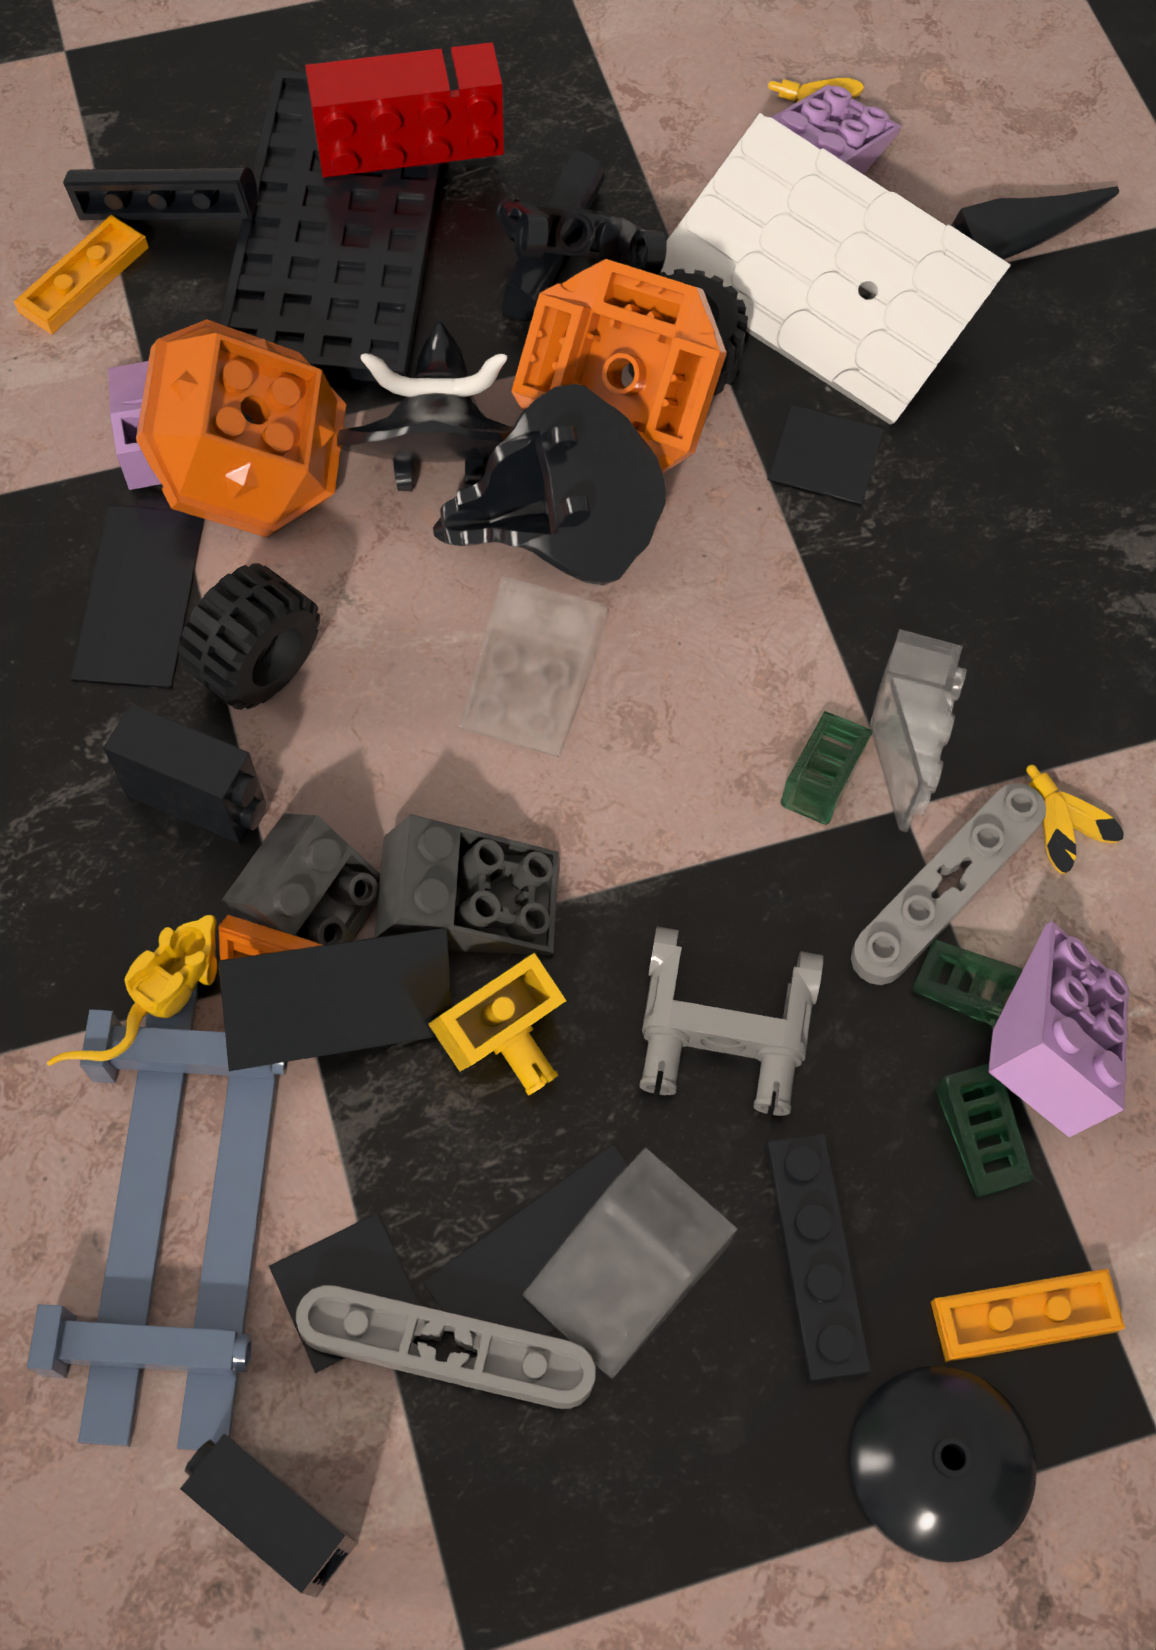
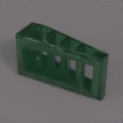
M824 711L786 780L781 805L788 810L821 824H829L869 743L873 730ZM828 736L852 746V749H847L824 738ZM808 771H811V772L816 773V774H818V775H820V776H823V777H825V778H827V779H830V780L834 781V783L831 782V781H829V780H826V779H824V778H821V777H819V776H817V775H814V774H812V773H809Z
M933 939L913 988L917 993L995 1027L1005 1007L1004 1004L1010 990L1013 991L1023 969ZM947 961L955 966L945 986L937 983ZM967 971H970L976 975L968 993L959 989ZM989 980L997 984L990 1001L982 998Z
M989 1064L948 1075L940 1081L935 1089L977 1197L1028 1183L1034 1179L1006 1087L988 1072ZM981 1088L984 1097L964 1103L963 1093ZM988 1111L991 1112L993 1120L971 1126L969 1117ZM996 1134L1000 1135L1002 1143L978 1150L976 1140ZM1008 1156L1012 1166L985 1173L982 1163Z

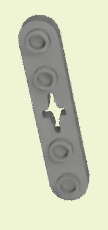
M1020 783L1008 784L999 789L860 933L851 953L853 969L860 978L877 985L888 984L899 978L1036 833L1046 815L1044 799L1036 789ZM961 864H964L967 868L957 885L959 890L951 887L939 898L934 899L932 896L942 880L941 875L948 877L955 873Z
M323 1285L314 1288L302 1298L297 1307L296 1323L301 1338L309 1347L320 1352L559 1409H570L581 1405L590 1396L594 1387L596 1367L592 1356L584 1347L571 1341L339 1286ZM444 1332L454 1333L455 1344L463 1347L465 1350L476 1352L477 1357L471 1358L470 1354L454 1352L450 1353L447 1362H440L436 1357V1349L427 1346L425 1343L418 1342L417 1345L413 1342L417 1338L427 1341H440Z

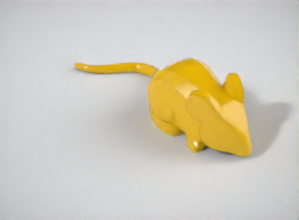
M206 915L197 921L179 926L175 931L166 927L159 935V947L155 952L147 950L133 962L124 980L128 993L135 1003L126 1019L125 1037L118 1045L105 1051L78 1050L63 1052L48 1060L47 1065L52 1066L60 1061L70 1059L107 1061L116 1058L133 1044L138 1034L140 1023L146 1015L151 1014L155 1017L171 1018L178 1014L187 1004L198 981L203 985H212L217 972L215 953L217 922L215 916Z

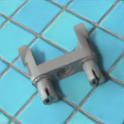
M657 926L648 976H651L642 1025V1032L645 1040L648 1041L643 1076L639 1085L640 1088L654 1094L658 1071H662L660 1095L675 1094L677 1091L676 1082L682 1047L688 1046L755 1058L761 1062L757 1095L753 1105L754 1109L767 1114L768 1108L771 1106L773 1091H775L773 1115H789L791 1113L790 1103L795 1067H799L806 1057L812 1005L816 1004L820 988L823 955L800 951L797 966L793 968L792 981L787 986L783 1019L673 1000L682 947L676 946L679 930Z

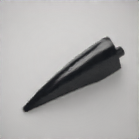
M1115 186L1067 195L1034 198H998L961 208L951 226L1004 260L1067 231L1117 196L1120 191L1119 187Z

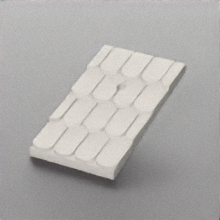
M759 113L666 241V259L660 273L665 272L667 275L674 274V269H685V273L694 274L695 270L705 271L706 277L712 278L716 275L724 280L723 286L732 285L738 292L737 299L744 301L746 306L745 315L748 316L747 333L891 425L899 418L908 403L913 399L936 365L1005 274L1010 264L949 224L944 225L897 193L889 192L822 148L820 150L778 121ZM858 288H863L867 291L868 300L863 299L859 295Z

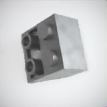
M284 813L221 901L242 919L322 945L349 942L353 940L378 903L380 873L318 815Z

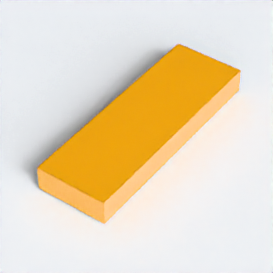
M110 215L14 300L18 313L53 335L149 248L146 237L115 216Z
M1108 1268L939 1297L931 1301L945 1362L1116 1333L1125 1329Z

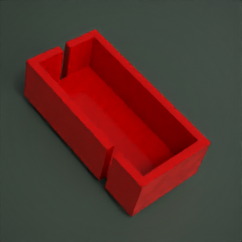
M493 42L451 47L458 90H450L442 48L305 65L323 178L504 155L502 81Z

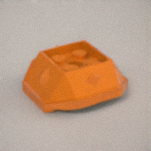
M605 259L583 270L564 283H558L539 293L511 392L520 408L525 410L535 399L554 387L570 384L586 386L629 419L658 458L663 474L695 453L727 352L703 289ZM631 362L635 375L632 383L625 388L621 375L624 367Z
M206 319L158 338L152 345L136 441L150 468L163 485L161 490L171 509L268 538L335 494L341 448L337 447V434L344 427L346 403L330 387L323 371L311 365L300 352L269 342L265 338L261 339ZM242 412L247 413L252 418L254 424L246 420Z

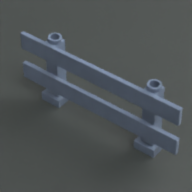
M200 981L197 982L187 1004L175 1016L160 1018L148 1014L145 1027H139L133 1044L118 1057L107 1061L80 1060L81 1068L92 1082L116 1083L118 1069L138 1070L97 1322L76 1321L77 1316L64 1306L38 1304L27 1369L42 1377L67 1378L69 1364L90 1365L78 1443L130 1447L141 1369L188 1371L177 1449L197 1451L210 1439L217 1443L224 1433L231 1437L239 1372L247 1373L252 1353L251 1334H244L276 1080L277 1075L286 1074L288 1062L228 1071L225 1032L192 1030ZM89 1009L82 1050L105 1051L112 1049L125 1037L126 1026H122L113 1011ZM186 1073L229 1076L194 1328L148 1326Z

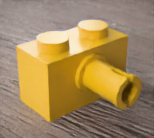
M533 953L437 1017L428 1025L459 1071L472 1066L492 1051L496 1055L501 1052L529 1096L545 1086L546 1082L552 1081L559 1075L552 1068L530 1035V1032L534 1030L531 1025L566 1002V999L536 954Z

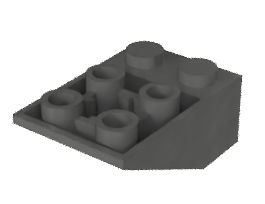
M410 814L384 836L374 938L446 927L448 951L526 955L535 953L536 955L550 956L554 953L559 852Z

